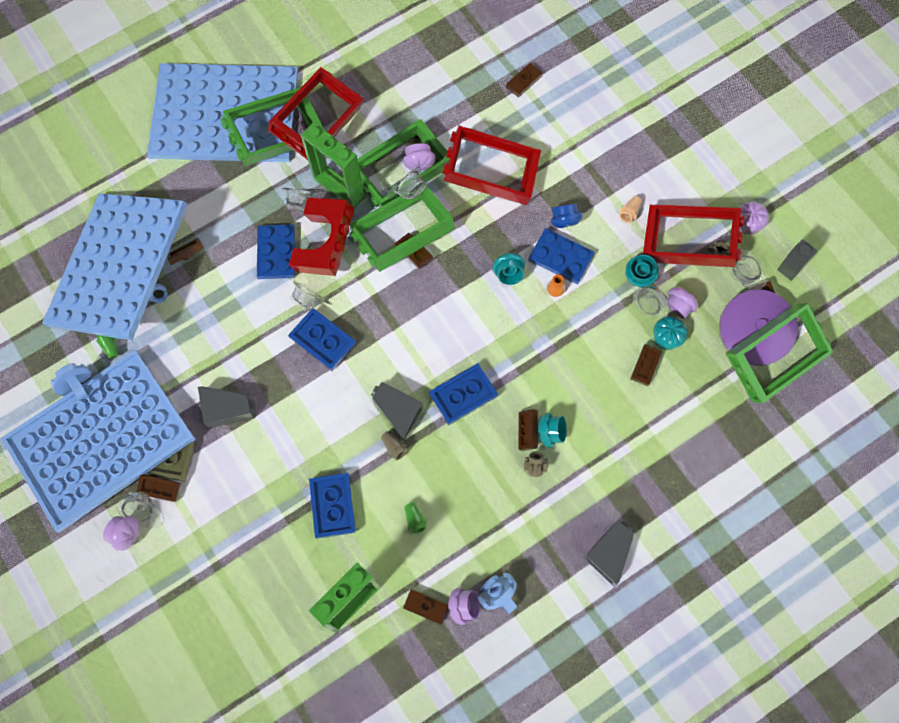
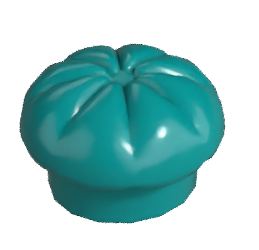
M504 253L495 259L492 270L501 283L515 285L524 278L525 261L519 254Z
M638 255L628 261L625 274L631 284L637 287H647L657 280L659 267L652 257Z
M673 316L659 319L653 329L655 343L664 350L680 347L687 339L685 324Z
M551 413L543 414L538 422L539 438L543 445L552 448L556 443H564L567 435L565 417L563 415L553 416Z

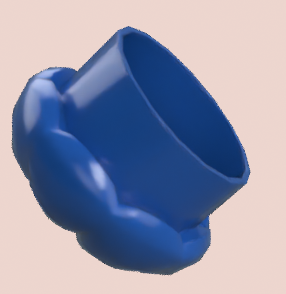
M577 204L551 208L553 214L551 224L557 228L577 225L583 218V213L578 211Z

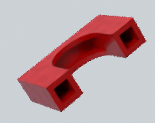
M307 198L303 215L311 222L329 223L331 225V233L326 243L317 249L293 248L289 266L298 273L336 276L337 270L340 267L341 255L345 249V240L349 234L351 218L354 215V207L347 200Z

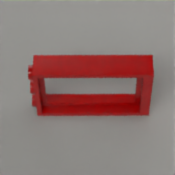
M322 67L269 121L267 130L305 159H307L301 135L284 124L283 121L307 95L321 83L350 104V107L327 131L334 138L360 110L364 100L358 93L351 90L345 83L339 81Z
M458 125L456 132L452 131L450 142L453 143L452 147H448L446 157L449 159L448 163H444L442 173L445 174L443 181L527 205L532 196L541 150ZM462 139L526 158L520 191L454 172Z
M650 204L643 255L652 257L656 263L736 268V261H740L741 249H738V244H742L743 232H740V227H744L745 215H741V208ZM660 218L732 220L729 255L656 252Z

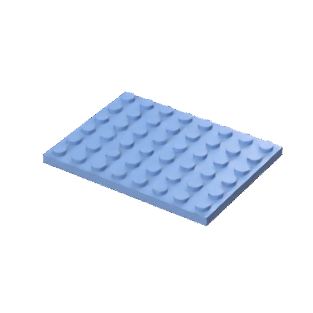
M160 63L147 152L148 158L240 161L237 157L235 146L229 141L227 130H224L220 120L222 119L223 111L296 89L298 67ZM285 104L233 120L249 153L282 142L267 130L269 121ZM295 109L283 121L291 129H293ZM291 151L259 162H290Z
M99 193L42 324L47 327L133 341L188 204L181 200Z
M136 350L82 384L88 397L78 401L71 391L1 438L48 520L58 533L139 479L140 475L146 474L195 440Z

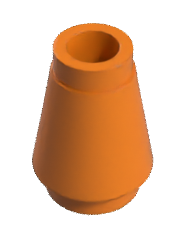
M559 274L554 275L547 284V291L550 295L558 297L565 292L564 279Z

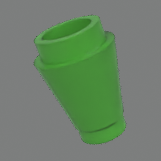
M96 335V342L109 359H114L120 355L116 338Z
M413 502L405 505L407 528L411 531V534H418L426 530L427 522L416 504Z

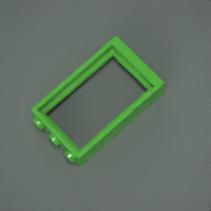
M301 87L223 111L222 119L220 120L224 130H227L229 141L235 146L237 157L240 161L242 160L245 166L292 151L293 149L284 142L249 153L233 120L286 104ZM306 97L297 108L307 127L315 122L324 129L311 102Z
M419 119L358 158L364 193H368L371 196L370 199L375 207L380 208L420 184L427 183L441 174L444 163H448L449 158L446 157L447 150L422 119ZM417 135L424 144L430 146L431 152L435 154L438 162L383 197L362 170Z
M313 122L301 134L313 180L339 200H347L355 209L365 199L357 155ZM325 156L341 167L343 178L327 166Z
M424 182L349 225L351 233L349 234L354 243H359L358 247L361 253L368 256L367 260L371 267L375 266L381 272L454 230L455 226L453 217ZM422 200L438 223L379 256L363 233Z
M808 303L794 304L725 353L752 402L763 404L833 353L830 341L825 337L822 326L816 320L813 314L814 311ZM800 316L817 350L762 388L744 354L794 318Z
M357 562L308 611L323 627L337 633L380 589V586Z

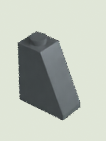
M802 239L790 251L777 270L792 281L816 256L818 251Z
M381 382L372 391L373 403L398 436L405 441L423 409V403Z
M204 386L198 387L203 424L207 428L254 418L255 404L247 395Z
M620 521L584 557L613 587L620 582L634 537L631 527L625 522L621 523Z

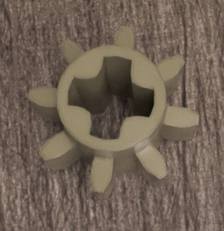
M715 240L712 244L713 246H709L707 249L710 252L709 254L729 255L730 246H727L725 241L717 242Z
M533 452L529 454V457H525L524 470H528L530 476L540 477L543 475V472H547L548 459H544L542 453Z

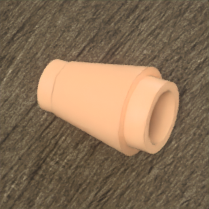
M633 196L620 209L619 217L622 221L631 223L636 220L642 203L641 198Z

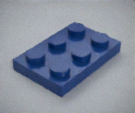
M294 224L258 226V279L295 278V270L289 266L292 251L295 248Z
M545 228L528 261L554 274H559L578 285L595 252Z
M314 308L308 312L288 335L292 341L330 371H333L356 345V341Z
M478 363L429 391L430 397L448 426L498 397V393Z
M349 473L310 478L309 485L315 538L320 539L356 533Z

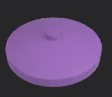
M750 290L737 295L726 305L720 317L719 333L723 345L727 351L731 350L791 306L779 295L766 290ZM794 318L744 355L749 364L755 366L768 365L786 356L794 346L797 338V319Z

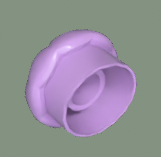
M413 144L405 148L406 156L403 158V163L409 170H426L435 163V154L431 152L428 144Z
M746 202L739 207L741 208V215H745L744 227H740L743 233L754 235L768 224L769 214L762 204Z
M674 287L668 291L669 297L665 304L680 318L686 319L690 312L697 311L698 301L686 289Z
M116 516L112 518L104 529L103 539L112 544L116 551L129 549L135 544L140 532L138 520L133 516Z
M458 587L450 593L448 601L449 614L456 624L465 625L469 620L478 618L480 602L475 590L465 591L463 588Z

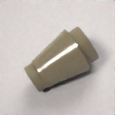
M387 431L381 436L391 458L399 460L407 454L406 444L393 433Z

